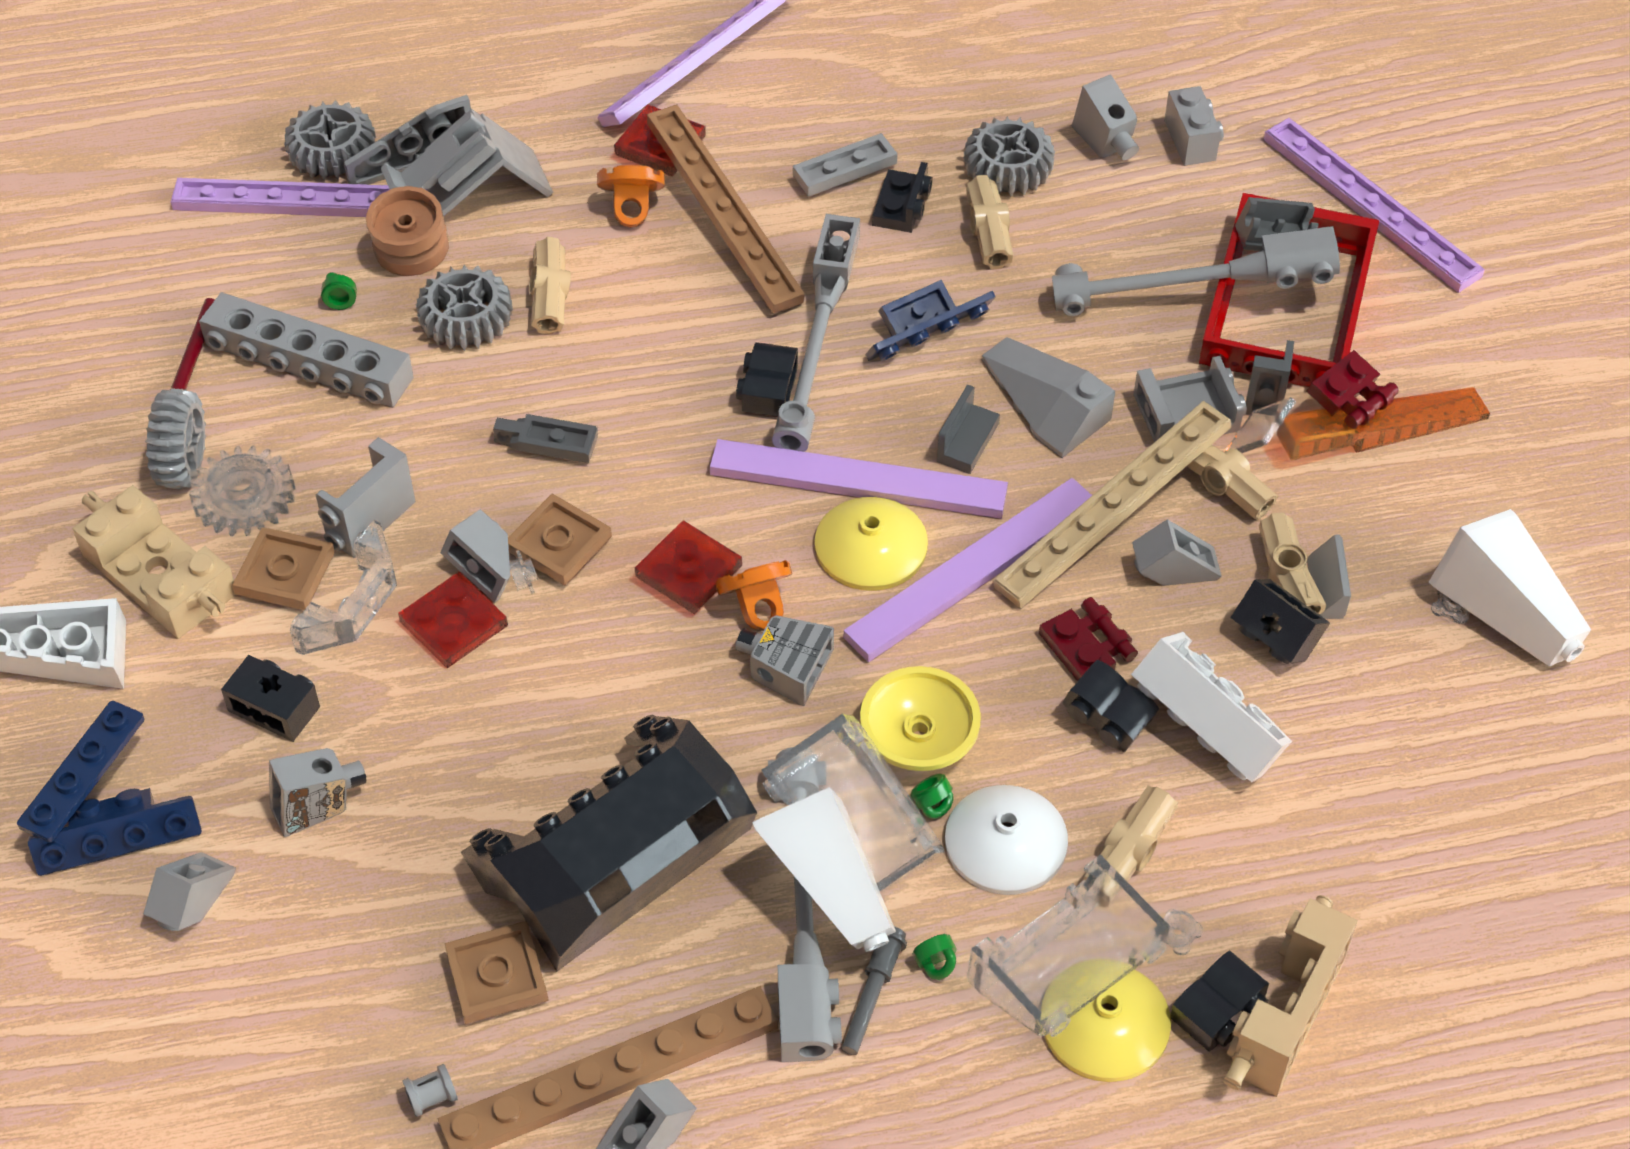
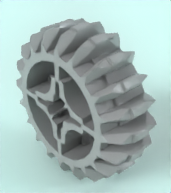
M322 101L321 106L314 107L309 105L307 112L298 111V117L290 119V125L285 128L284 145L289 160L293 166H297L300 173L308 172L311 178L321 175L324 180L328 176L335 175L339 179L340 174L346 173L344 161L375 143L376 134L368 114H363L360 107L352 108L349 102L341 106L337 101H334L332 105H325Z
M1007 116L1004 121L993 118L991 124L982 122L980 128L973 129L970 137H967V142L965 143L964 162L968 176L974 179L977 175H988L989 179L996 182L999 194L1003 191L1008 192L1012 196L1014 192L1019 191L1025 195L1028 188L1037 190L1039 184L1046 183L1048 175H1051L1053 170L1055 150L1051 142V136L1044 134V128H1035L1033 121L1027 124L1023 123L1021 117L1017 121H1012Z
M464 264L461 270H454L450 266L448 273L444 274L437 271L436 279H427L425 287L420 288L416 309L419 324L424 329L428 338H434L437 345L446 342L450 350L456 345H461L465 351L467 345L474 344L479 349L482 341L492 343L494 335L502 336L504 327L509 326L513 306L510 291L501 277H495L492 270L482 272L479 265L473 270H468Z
M173 388L171 390H162L156 395L151 404V413L148 415L149 423L146 428L147 439L145 442L147 443V467L156 485L171 489L190 488L194 480L198 479V472L201 469L204 450L206 449V422L204 421L205 412L202 408V402L197 394L192 391Z

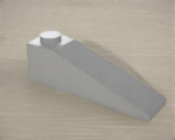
M464 95L432 106L344 161L348 184L369 185L384 180L385 177L381 167L386 163L401 173L422 155L432 142L471 109L468 96Z
M1008 337L982 355V361L1001 389L1006 390L1013 399V406L1018 414L1022 413L1030 424L1029 430L1034 437L1061 458L1075 449L1112 418L1115 390L1087 370Z

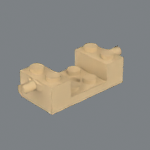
M134 485L108 502H104L93 491L88 492L89 497L86 494L83 496L82 504L88 507L93 514L72 528L82 556L177 639L181 638L208 616L217 617L219 616L218 611L222 614L225 610V603L236 596L232 587L234 579L230 566L206 546L197 552L163 524L157 504ZM157 566L168 567L161 574H149Z
M1318 895L1316 901L1310 898L1303 912L1295 910L1285 930L1287 935L1279 950V954L1285 956L1281 973L1300 981L1301 984L1297 993H1292L1284 1011L1258 999L1251 1014L1245 1011L1241 1013L1232 1034L1234 1038L1227 1051V1055L1233 1057L1231 1067L1223 1079V1082L1228 1087L1239 1090L1242 1082L1245 1081L1275 1097L1278 1096L1344 963L1358 920L1333 909V901L1324 895Z

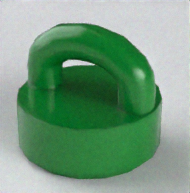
M333 272L328 273L321 287L322 301L326 306L336 310L351 307L357 297L355 282L345 275Z
M935 774L924 779L912 789L910 794L918 809H922L923 813L931 819L944 816L952 807L954 800L953 788L944 774ZM943 800L939 807L936 809L932 808L933 805Z
M940 934L920 943L915 947L912 954L918 966L924 968L928 977L934 980H942L948 977L955 968L957 948L950 935ZM946 960L945 965L941 969L937 970L934 964Z

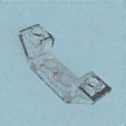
M373 519L367 529L361 531L355 539L353 549L358 569L364 571L360 578L359 585L350 597L347 596L342 600L338 613L310 602L303 613L298 614L292 621L290 633L296 653L305 655L356 641L396 588L397 582L393 563L379 521Z

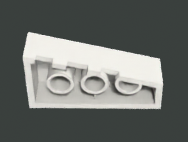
M117 598L0 607V672L124 689L126 619Z
M1184 632L1161 638L1131 674L1139 681L1137 684L1138 688L1146 696L1154 700L1158 698L1169 708L1167 710L1168 715L1175 722L1182 726L1188 725L1198 734V742L1212 753L1218 752L1228 761L1227 767L1234 775L1242 780L1248 779L1251 782L1262 777L1292 741L1258 706L1254 704L1246 706L1242 702L1244 699L1242 690L1233 681L1223 677L1218 678L1213 673L1216 664L1206 654L1199 655L1188 648L1192 640Z

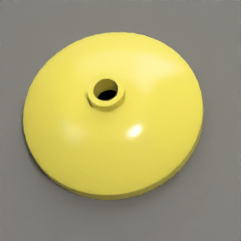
M860 497L837 505L823 517L815 534V552L824 571L839 583L859 590H885L908 581L922 567L927 555V533L918 516L906 506L881 497Z
M914 666L892 671L881 677L870 687L861 705L860 725L869 747L886 762L907 770L930 771L941 769L957 762L973 747L980 731V707L973 692L959 678L937 668ZM921 731V732H924L925 734H923V735H918V734H915L914 732Z
M1092 962L1067 971L1049 989L1042 1009V1030L1048 1047L1065 1067L1088 1079L1117 1082L1137 1077L1158 1062L1169 1041L1171 1016L1163 994L1145 975L1122 964ZM1105 1003L1112 1004L1116 1009L1108 1011L1102 1005Z

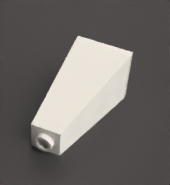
M1511 509L1460 527L1429 580V583L1435 589L1548 666L1564 660L1570 662L1584 650L1585 645L1583 641L1591 631V628L1518 516Z
M830 787L752 822L759 835L852 946L856 949L864 947L865 951L868 952L889 942L887 936L896 932L845 806Z

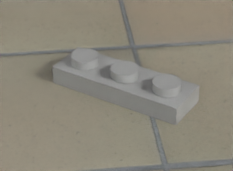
M880 133L793 165V177L809 197L897 164L898 154L883 134Z

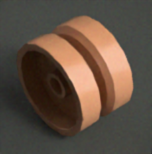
M413 186L396 187L380 194L370 204L366 213L367 229L372 240L374 255L381 267L392 274L414 276L434 269L445 259L449 249V239L442 207L435 195L423 188Z

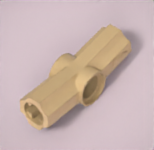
M977 175L971 182L967 183L966 187L970 206L971 231L974 236L978 237L983 264L989 266L990 269H1002L1006 264L1012 263L1013 259L1009 237V208L1007 203H1001L996 182L989 179L988 175Z
M548 236L541 241H536L533 249V269L529 281V295H533L531 326L535 327L538 333L550 335L553 332H560L564 325L565 300L570 288L571 272L565 270V247L560 244L558 238Z
M1211 445L1187 465L1188 468L1201 476V481L1209 492L1218 496L1226 494L1254 519L1259 520L1266 515L1278 498L1276 493L1250 472L1248 460L1238 450L1229 449L1223 452Z
M1284 512L1271 513L1269 517L1262 519L1259 524L1269 566L1268 579L1277 583L1316 613H1323L1326 603L1306 566L1307 554L1299 545L1293 518L1286 516Z
M1147 786L1126 819H1120L1115 824L1106 839L1103 852L1097 857L1083 879V885L1087 887L1092 896L1102 902L1105 900L1113 902L1136 870L1142 871L1156 849L1159 835L1178 808V802L1168 792L1157 786Z

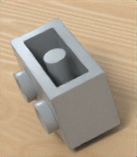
M1201 86L1169 91L1164 121L1184 166L1216 161L1219 142L1223 141L1224 132L1221 122L1216 121L1211 100L1206 99Z

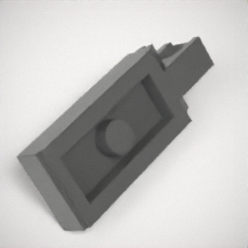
M526 414L525 418H518L517 421L497 417L493 427L495 443L503 444L522 452L584 463L590 462L598 438V427L531 414Z

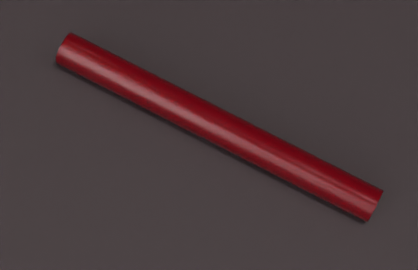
M206 298L204 300L171 389L186 390L204 344L199 320L215 301L213 298Z

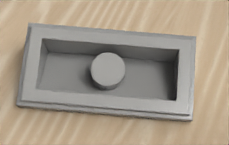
M1334 535L1312 552L1307 559L1308 570L1326 603L1325 611L1319 614L1325 619H1343L1351 598L1343 539L1341 535Z

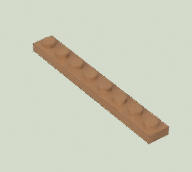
M676 104L647 114V125L771 312L774 314L804 303L805 293L679 106Z
M758 986L437 1118L449 1149H490L632 1090L638 1085L649 1083L778 1029V1020L761 986Z

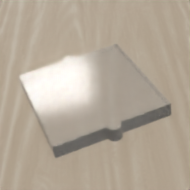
M1290 397L1252 411L1241 429L1235 433L1236 436L1225 451L1235 449L1244 453L1267 445L1279 426L1284 423L1285 417L1296 401Z

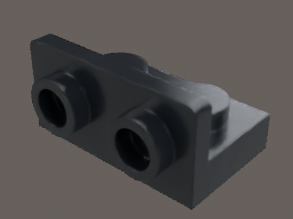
M921 162L917 174L888 169L872 215V226L912 233L916 220H922L925 209L923 197H929L932 189L933 177L928 176V163Z

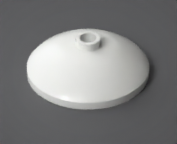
M1013 785L989 786L969 794L953 809L945 830V848L955 870L970 884L995 894H1022L1045 885L1062 867L1068 847L1066 825L1054 805L1034 791ZM1009 822L1014 824V826L1006 827L1002 823Z

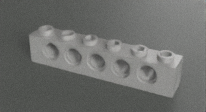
M223 292L218 295L199 320L205 344L214 350L225 351L240 356L244 360L270 366L279 372L285 371L300 376L309 382H317L335 388L339 392L365 398L375 404L380 403L393 408L414 378L408 353Z

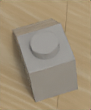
M480 509L450 529L440 553L495 603L500 599L510 578L508 534L497 522Z
M1168 519L1132 542L1136 556L1134 563L1139 573L1163 586L1216 581L1222 577L1214 547Z
M200 852L156 868L143 914L157 920L160 927L171 931H180L183 928L201 922L234 876L236 867Z
M669 1079L638 1085L596 1149H667L676 1141L697 1108Z

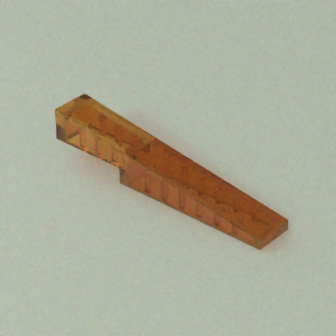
M1471 387L1395 398L1393 403L1384 410L1378 409L1371 421L1365 425H1359L1355 429L1349 428L1346 425L1345 417L1348 415L1342 410L1334 416L1326 409L1280 415L1276 435L1290 460L1293 461L1352 446L1355 452L1359 453L1489 419L1490 412L1476 389Z

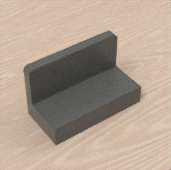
M1287 340L1283 360L1255 355L1245 401L1246 415L1280 420L1290 376L1295 341Z
M967 384L939 432L937 462L971 474L999 425L1000 414L973 405L975 387Z

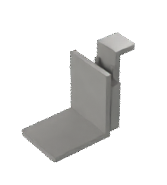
M473 109L465 113L425 149V152L401 173L387 163L381 167L390 190L404 186L426 189L435 195L441 204L443 216L450 212L501 166H504L545 196L549 197L553 193L534 151L483 113L480 115Z

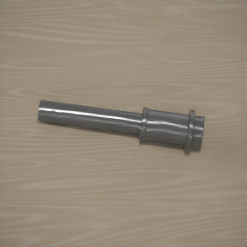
M895 927V933L887 936L889 939L887 944L873 950L870 962L865 969L868 979L841 1047L847 1054H858L883 983L890 982L899 953L907 947L906 933L898 927Z

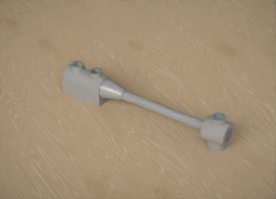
M832 214L825 215L813 261L816 313L793 401L785 402L779 408L772 442L776 448L802 452L808 449L815 414L807 407L829 315L848 286L860 237V218ZM845 231L850 235V239L844 241L841 236H834L833 232Z
M1331 226L1263 235L1262 251L1220 265L1088 281L1087 271L1083 272L1079 265L1069 263L1060 266L1056 270L1055 275L1052 276L1056 311L1063 310L1068 316H1077L1084 311L1085 307L1091 306V295L1222 278L1267 281V283L1276 282L1277 286L1283 289L1291 288L1297 284L1298 279L1312 278L1317 284H1325L1330 282L1335 274L1340 273V260L1334 228Z
M791 747L782 750L777 754L776 760H768L769 792H777L779 798L790 802V805L817 793L818 786H826L825 762H816L815 753L807 748ZM794 877L797 934L795 935L793 945V964L777 965L781 1062L818 1061L829 1057L833 1053V1044L842 1043L841 1018L831 1017V1005H839L838 978L829 979V971L823 962L813 928L812 897Z

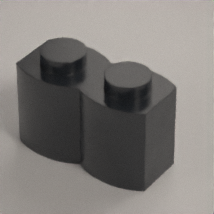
M755 342L752 353L746 352L743 365V373H746L745 378H739L736 389V399L742 400L743 412L778 416L781 405L790 401L798 368V348Z
M1096 660L1070 689L1062 702L1074 720L1094 727L1103 743L1123 752L1127 751L1159 710V707L1150 697L1146 696L1138 688L1129 685L1116 670L1100 660Z
M1229 950L1174 1002L1171 1019L1207 1051L1210 1052L1218 1044L1225 1047L1234 1038L1232 1034L1241 1013L1245 1011L1251 1014L1258 999L1268 1003L1266 993L1269 983Z

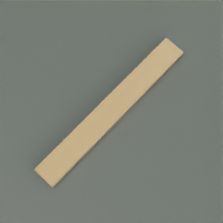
M1202 401L993 580L994 588L1018 608H1023L1231 428V419L1205 401Z

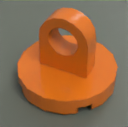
M619 165L613 167V173H607L606 168L597 172V186L604 190L613 191V211L618 223L625 227H637L647 217L649 192L661 190L665 187V174L662 170H658L657 174H654V169L648 166ZM626 201L636 202L640 207L639 216L635 218L626 217L621 209L622 204Z
M784 560L780 563L777 561L746 569L742 573L737 574V576L727 575L718 578L715 584L718 595L736 592L745 622L751 628L762 631L766 628L771 617L776 615L783 617V603L776 580L791 576L793 573L790 562ZM760 600L766 602L771 608V616L768 621L760 620L755 613V605Z

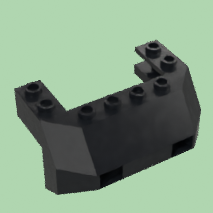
M653 714L640 719L633 726L635 730L624 737L628 745L640 746L634 753L636 758L625 766L618 765L606 771L601 776L602 782L592 789L586 788L572 795L567 801L569 805L558 813L551 812L539 818L533 825L535 829L527 835L521 836L488 828L474 835L469 841L471 845L461 851L485 893L516 903L556 972L751 829L757 811L730 765L689 720L661 717Z

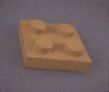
M552 493L508 537V547L510 554L565 586L612 537L611 527Z
M262 527L232 584L234 594L306 611L335 553L333 543Z
M526 921L444 943L465 1024L549 1001Z

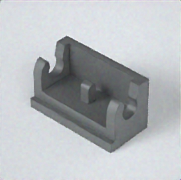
M1249 197L1235 227L1244 250L1262 251L1263 235L1318 228V223L1311 222L1309 224L1315 211L1313 203Z

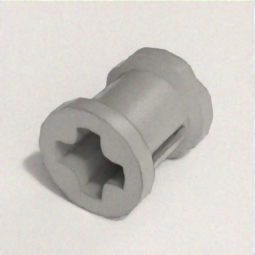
M445 1064L437 1066V1071L413 1081L409 1078L402 1080L416 1117L423 1114V1109L447 1099L450 1102L458 1100Z

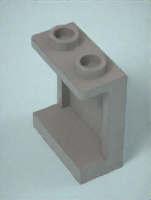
M1220 356L1212 357L1211 366L1208 371L1156 381L1151 368L1137 371L1133 395L1154 442L1202 401H1205L1231 419V428L1224 434L1240 431L1242 417L1247 412L1246 402L1243 395L1237 393L1234 387L1232 371L1230 368H1225Z
M379 437L368 446L372 469L339 498H334L324 490H320L316 494L319 507L318 515L323 523L325 540L333 543L334 550H342L353 558L416 502L406 454Z

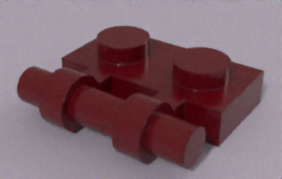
M1353 350L1313 381L1306 392L1332 416L1340 410L1344 411L1348 415L1345 417L1346 425L1349 428L1355 429L1357 426L1365 425L1371 421L1378 409L1384 410L1393 403L1394 396L1398 394L1399 389L1393 382H1389L1385 386H1378L1375 381L1381 374ZM1361 395L1366 401H1359L1356 397Z
M1093 597L1085 599L1081 604V608L1087 614L1084 618L1080 619L1071 608L1040 624L1039 635L1077 681L1096 660L1106 663L1115 670L1116 661L1112 658L1113 656L1120 654L1126 662H1129L1138 655V651L1131 644V636L1126 630L1119 629L1111 620L1112 614L1104 605H1099ZM1099 629L1108 639L1102 643L1092 634Z

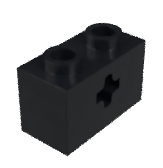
M1255 579L1230 617L1241 625L1239 630L1242 634L1254 641L1261 640L1271 648L1269 653L1277 660L1286 664L1306 661L1330 625L1329 621L1271 579Z
M249 654L221 688L228 712L292 742L295 741L320 708L315 685L311 680L300 674L294 676L281 670L277 664L270 660L264 659L262 661Z

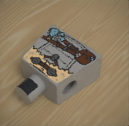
M329 748L269 760L270 809L283 836L293 835L343 813L346 810L347 789L366 784L367 780L363 765L358 760L341 766L334 751Z

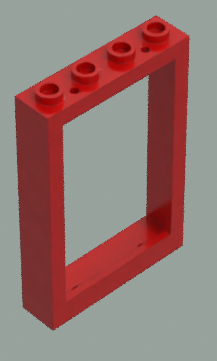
M1242 193L1224 264L1242 257L1244 249L1235 225L1248 198H1273ZM1314 207L1315 211L1309 224L1311 222L1318 223V228L1333 226L1338 251L1356 256L1333 362L1293 354L1288 383L1309 387L1313 381L1350 353L1379 225V220ZM1222 278L1219 279L1209 315L1199 364L1211 366L1212 357L1220 356L1225 368L1251 375L1255 355L1283 360V351L1220 338L1236 280Z

